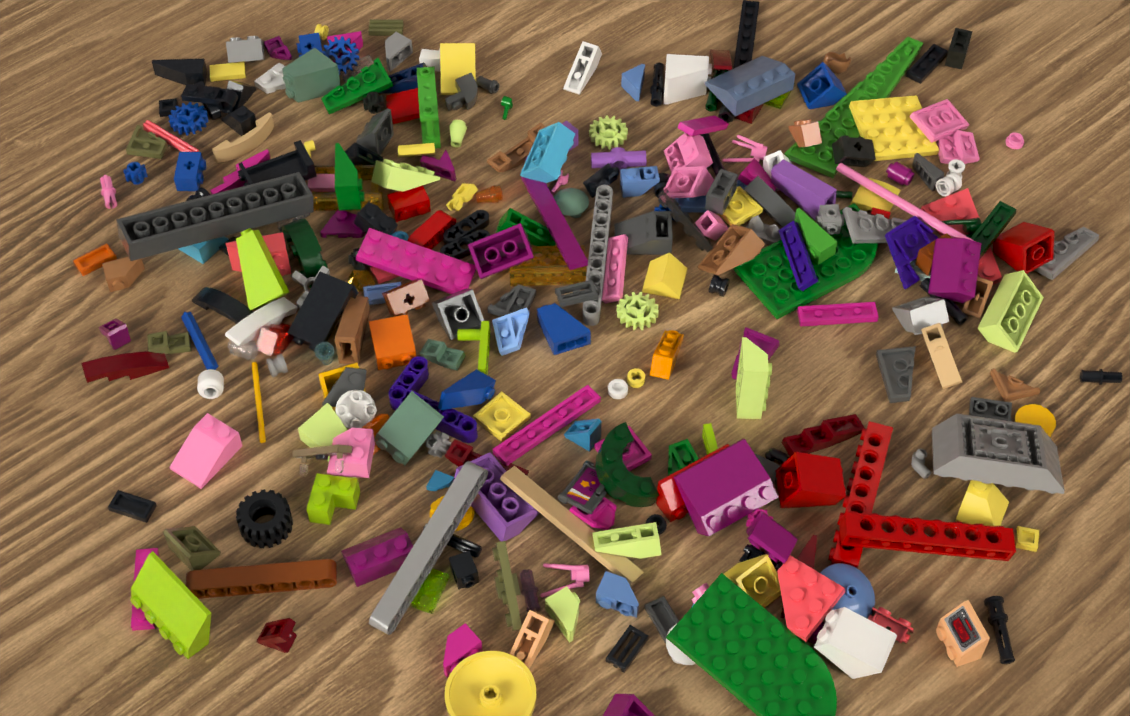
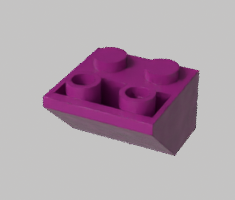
M763 511L757 515L746 530L749 542L759 550L763 547L767 555H769L768 557L776 563L779 560L783 563L787 561L798 540L795 535Z

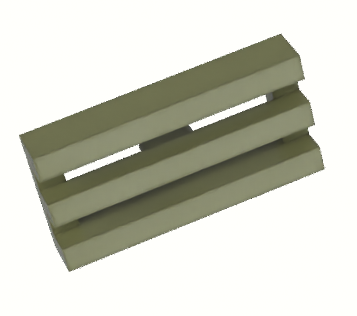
M369 20V36H391L395 32L403 35V20Z

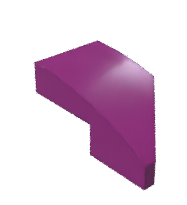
M280 36L264 41V47L270 57L292 60V56L287 46H284Z

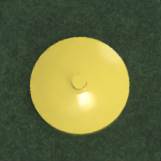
M483 651L470 655L456 665L447 679L445 686L447 712L449 716H531L536 705L534 677L529 668L511 654L500 651Z

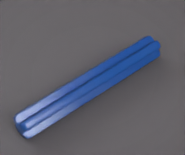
M184 312L181 318L206 369L216 370L218 364L191 312Z

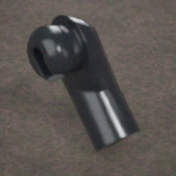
M770 448L765 453L766 459L772 462L776 459L781 465L789 459L786 453L776 448Z

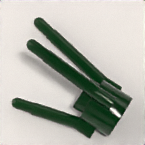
M980 218L942 221L947 225L962 224L963 231L969 234L966 235L969 238L972 237L982 224Z

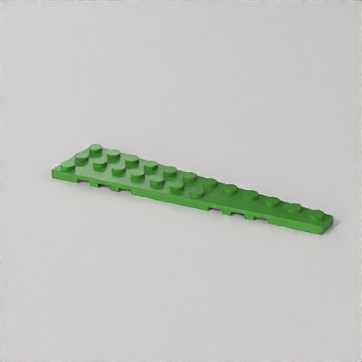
M907 37L886 57L884 62L879 63L876 69L866 76V79L862 82L860 81L833 109L829 110L825 117L818 121L822 139L821 144L799 147L795 143L784 155L790 161L834 178L838 172L836 170L838 164H835L832 144L839 137L845 135L852 138L861 137L849 108L850 102L888 98L922 49L923 42Z

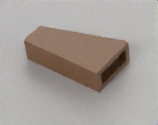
M351 297L344 309L335 336L340 364L357 362L359 365L370 312L368 297Z

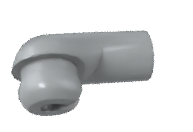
M920 448L913 453L911 466L923 479H927L932 472L924 465L927 452Z

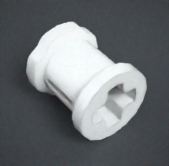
M957 159L951 160L948 164L949 171L946 175L956 173L962 180L961 173L965 169L964 162Z

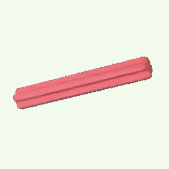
M149 120L143 123L144 130L152 132L156 137L162 138L166 143L179 151L199 152L197 148Z

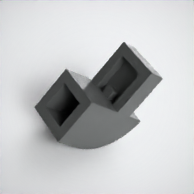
M472 73L455 79L458 93L445 98L448 111L452 109L458 110L464 104L467 110L475 105L478 97L477 83Z

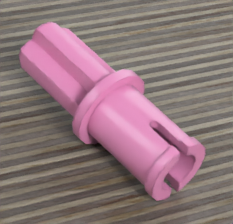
M104 175L100 178L101 195L104 196L106 208L111 209V203L112 209H114L118 205L115 198L116 190L112 185L111 177Z

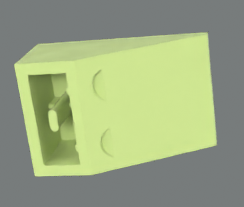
M383 159V162L376 160L371 182L387 189L404 192L438 181L440 177L434 175L435 171L424 167H414L407 163H396L393 160Z

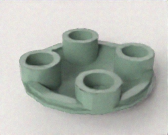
M576 188L562 189L553 197L562 214L572 218L581 217L589 205L588 196Z

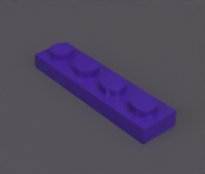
M793 220L778 231L798 289L804 291L818 282L798 223Z

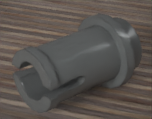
M479 76L476 81L477 87L486 89L491 94L497 93L500 87L496 80H489L483 76Z

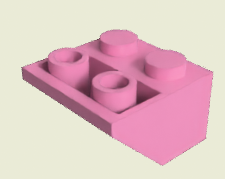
M684 133L664 150L671 173L674 167L705 166L707 168L713 163L704 137L701 135L690 136Z

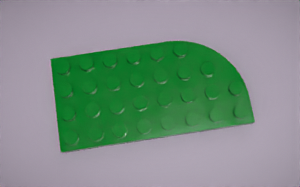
M855 203L848 206L852 208V211L858 212L860 210ZM844 218V226H841L840 234L830 235L837 241L835 255L819 265L811 260L818 282L804 291L798 289L782 240L763 248L760 254L753 259L732 269L776 319H779L797 310L798 306H804L864 274L874 261L878 243L853 244Z
M723 573L718 576L666 636L672 644L757 716L836 715V689L831 673L822 658L806 642L787 629L782 622Z

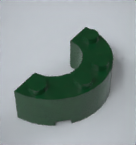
M306 219L282 226V231L279 233L283 232L285 242L290 248L294 257L297 256L302 270L299 273L308 279L315 277L322 266L328 268L326 261L321 256L320 251L322 250L315 233Z
M622 423L608 433L598 451L595 463L599 482L605 486V491L617 500L618 498L626 502V505L633 507L652 506L659 494L651 477L636 476L628 471L623 463L622 454L629 450L634 439L627 423Z

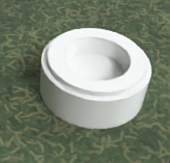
M621 379L612 380L608 385L609 396L613 399H623L628 394V384Z

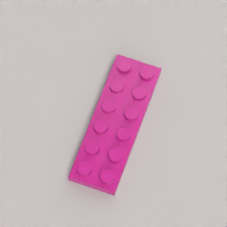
M372 228L368 229L356 255V261L409 280L422 279L424 285L449 294L466 288L469 289L476 271V266Z

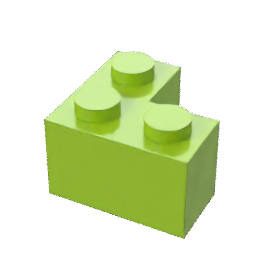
M317 473L307 505L309 522L330 525L335 507L356 510L360 496L358 479Z

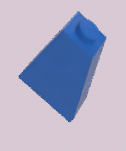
M556 303L537 308V321L553 355L591 344L590 330Z

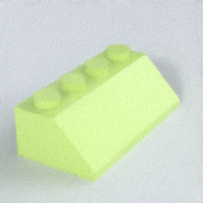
M1024 270L1004 275L978 326V330L989 343L1014 353L1018 352L1044 298Z
M742 337L735 385L737 419H761L762 411H766L772 363H768V354L746 337Z

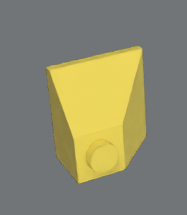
M971 480L955 521L962 522L963 524L1000 526L1009 501L994 483L985 484L981 481Z
M767 554L737 563L724 573L727 578L764 608L781 595L778 573Z

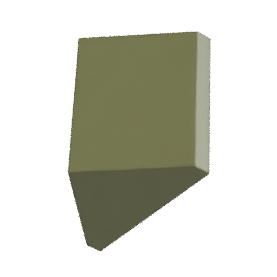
M196 526L165 529L163 532L168 547L191 571L202 570L221 554Z

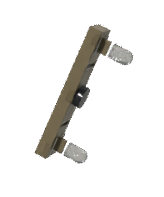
M338 444L293 450V458H301V463H306L308 458L328 460V456L337 455V459L343 458V455L352 453V446ZM335 460V471L342 473L344 461ZM300 464L299 474L301 477L308 475L307 464Z

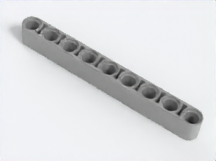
M601 185L596 190L586 281H593L598 293V299L583 302V322L588 326L597 325L601 315L613 204V189L609 185Z
M470 461L463 465L371 614L369 625L388 635L394 632L485 483L488 470Z

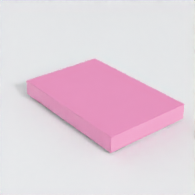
M948 99L912 112L909 116L931 143L954 134L956 130H965L969 126V123Z

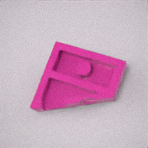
M755 158L738 177V180L748 185L759 176L771 189L775 191L777 188Z

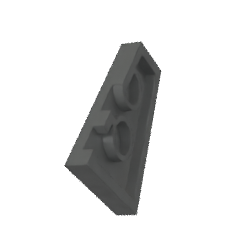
M916 346L877 350L876 352L889 403L910 401Z

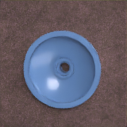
M838 563L830 565L820 572L845 588L844 595L832 610L846 607L867 619L869 615H872V608L875 607L874 590L868 578L859 569L848 564Z

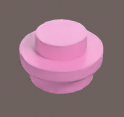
M1011 133L1006 138V145L1011 149L1022 148L1024 145L1023 136L1019 133Z

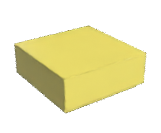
M1018 526L1016 529L1015 547L1037 552L1039 530Z

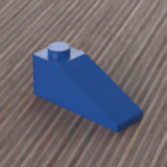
M476 369L442 391L438 409L446 410L482 404L487 399L493 397L496 380Z

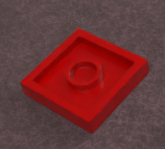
M418 88L386 95V109H391L392 124L420 118Z

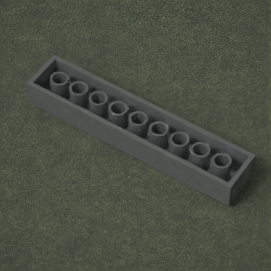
M300 172L116 219L118 236L130 261L242 232L249 228L253 229L314 212L313 194Z

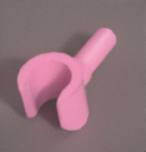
M561 170V175L550 191L552 194L561 185L568 183L569 173L566 176H562L563 171Z

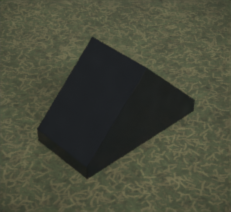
M229 80L227 89L235 91L238 95V100L233 110L244 105L256 91V87L243 82Z

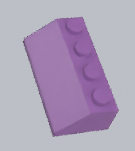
M490 452L470 461L488 470L487 479L471 506L500 541H507L519 535L540 512L500 480L506 470ZM463 465L456 468L454 480Z

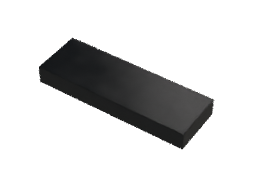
M933 44L907 71L906 77L921 84L947 57L948 50Z

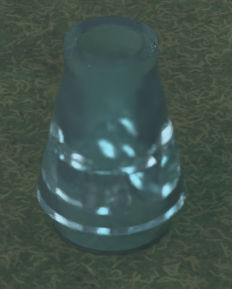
M329 342L319 343L314 350L315 356L324 365L331 364L334 355L333 345Z

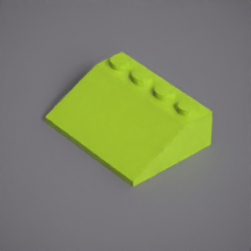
M152 551L149 553L131 587L130 600L135 608H140L144 612L149 623H154L159 628L161 636L173 643L175 651L189 659L209 644L211 612Z

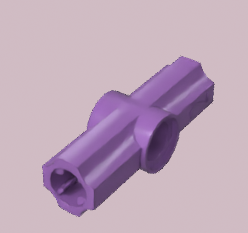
M616 147L610 152L591 153V167L602 168L607 163L611 167H618L619 170L626 169L627 167L646 166V151H626L624 148Z

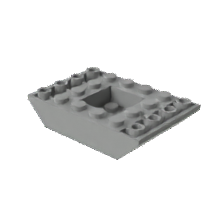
M955 414L932 428L933 473L935 475L960 478L965 481H981L985 484H1001L1006 487H1021L1027 490H1041L1051 494H1064L1065 490L1057 446L1041 426Z

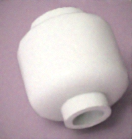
M213 369L201 372L198 376V393L207 399L218 398L224 390L222 374Z

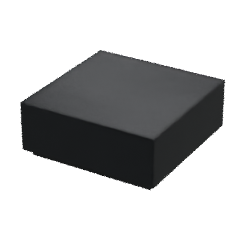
M177 98L159 100L160 117H167L171 115V110H176L175 106H178Z

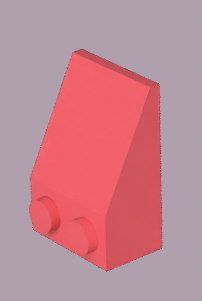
M283 232L262 236L281 276L292 274ZM236 241L226 243L232 270L242 272Z

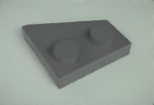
M345 367L327 397L322 401V405L324 406L328 403L330 406L336 407L341 395L347 391H364L367 370Z

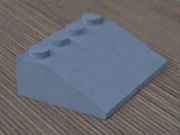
M760 56L706 81L705 85L734 116H737L793 90L795 73L785 63Z

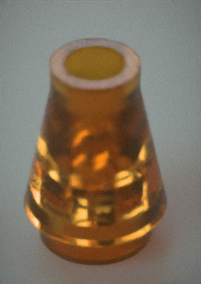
M493 185L475 193L477 203H499V201L503 200L501 186Z

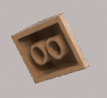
M732 224L697 268L711 274L720 275L753 259L760 254L765 243L752 229Z

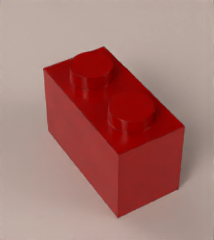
M423 185L404 192L397 191L387 194L389 209L395 222L431 212L430 199Z

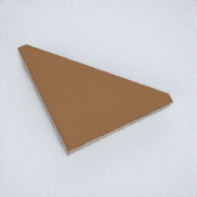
M995 368L990 371V375L1004 402L1039 395L1041 391L1039 387L1033 388L1026 385L1024 381L1010 375H1003L997 372Z

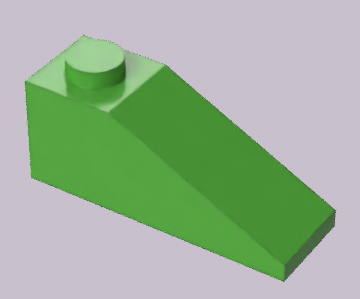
M797 208L794 221L798 223L810 259L819 265L835 255L837 241L804 211Z

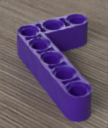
M414 357L389 389L391 408L396 411L410 392L413 391L444 416L436 430L444 432L464 443L474 442L478 437L477 422L474 418L455 409L440 410L438 409L439 402L418 393L429 377L428 361L424 357Z

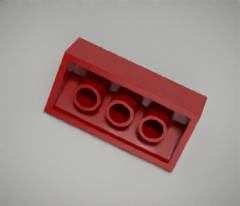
M729 444L658 481L657 492L659 496L656 499V505L669 522L676 519L680 520L688 513L674 476L727 448Z

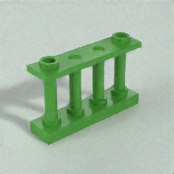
M417 68L422 144L434 143L435 149L441 148L435 68Z

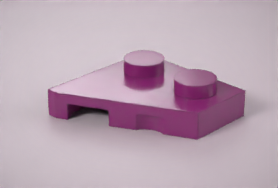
M338 208L320 231V235L322 238H327V235H338V238H362L365 232L354 224L356 214L345 210L339 211Z

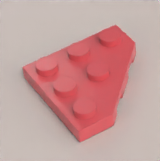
M790 555L777 571L787 629L807 642L826 618V615L844 595L845 588Z

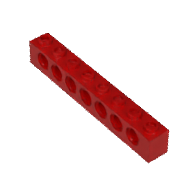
M869 421L867 429H862L860 440L864 442L863 445L858 444L856 457H859V461H854L851 473L855 474L854 479L849 478L847 490L850 491V495L844 497L842 507L846 508L845 512L856 511L861 514H872L893 427ZM840 512V516H839V520H838V525H839V522H840L841 518H842L843 515H844V513H842V512ZM836 530L833 542L837 543L836 549L831 547L828 560L832 561L831 565L843 563L858 569L863 547L841 545L840 531Z
M856 511L845 512L839 522L841 545L1000 561H1009L1016 552L1013 528H1005L1004 526L963 524L959 521L943 522L938 519L922 520L918 517L902 518L897 515L882 516L877 513L861 514Z

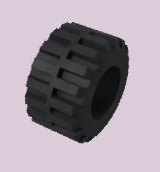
M265 489L259 493L254 491L251 496L247 495L244 497V502L241 501L239 503V508L236 510V520L242 537H244L247 543L250 542L251 546L256 547L259 545V548L264 549L265 546L271 548L273 544L279 545L282 543V539L286 540L288 538V533L292 531L293 519L286 498L282 497V494L279 492L275 494L274 490L266 492ZM263 515L274 516L273 519L266 523L255 522Z

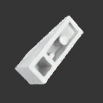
M582 41L564 85V90L578 95L581 94L596 70L602 56L599 46Z

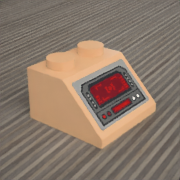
M969 600L964 601L940 618L936 629L938 638L944 642L947 648L948 657L955 662L957 667L981 659L990 639Z

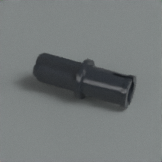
M1099 369V371L1081 370L1080 372L1081 383L1091 382L1099 383V385H1102L1103 382L1121 383L1123 377L1121 372H1103V369Z

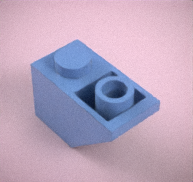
M657 166L620 169V187L623 198L641 196L660 182Z
M605 571L596 591V603L605 609L611 608L625 616L637 618L639 603L627 579Z

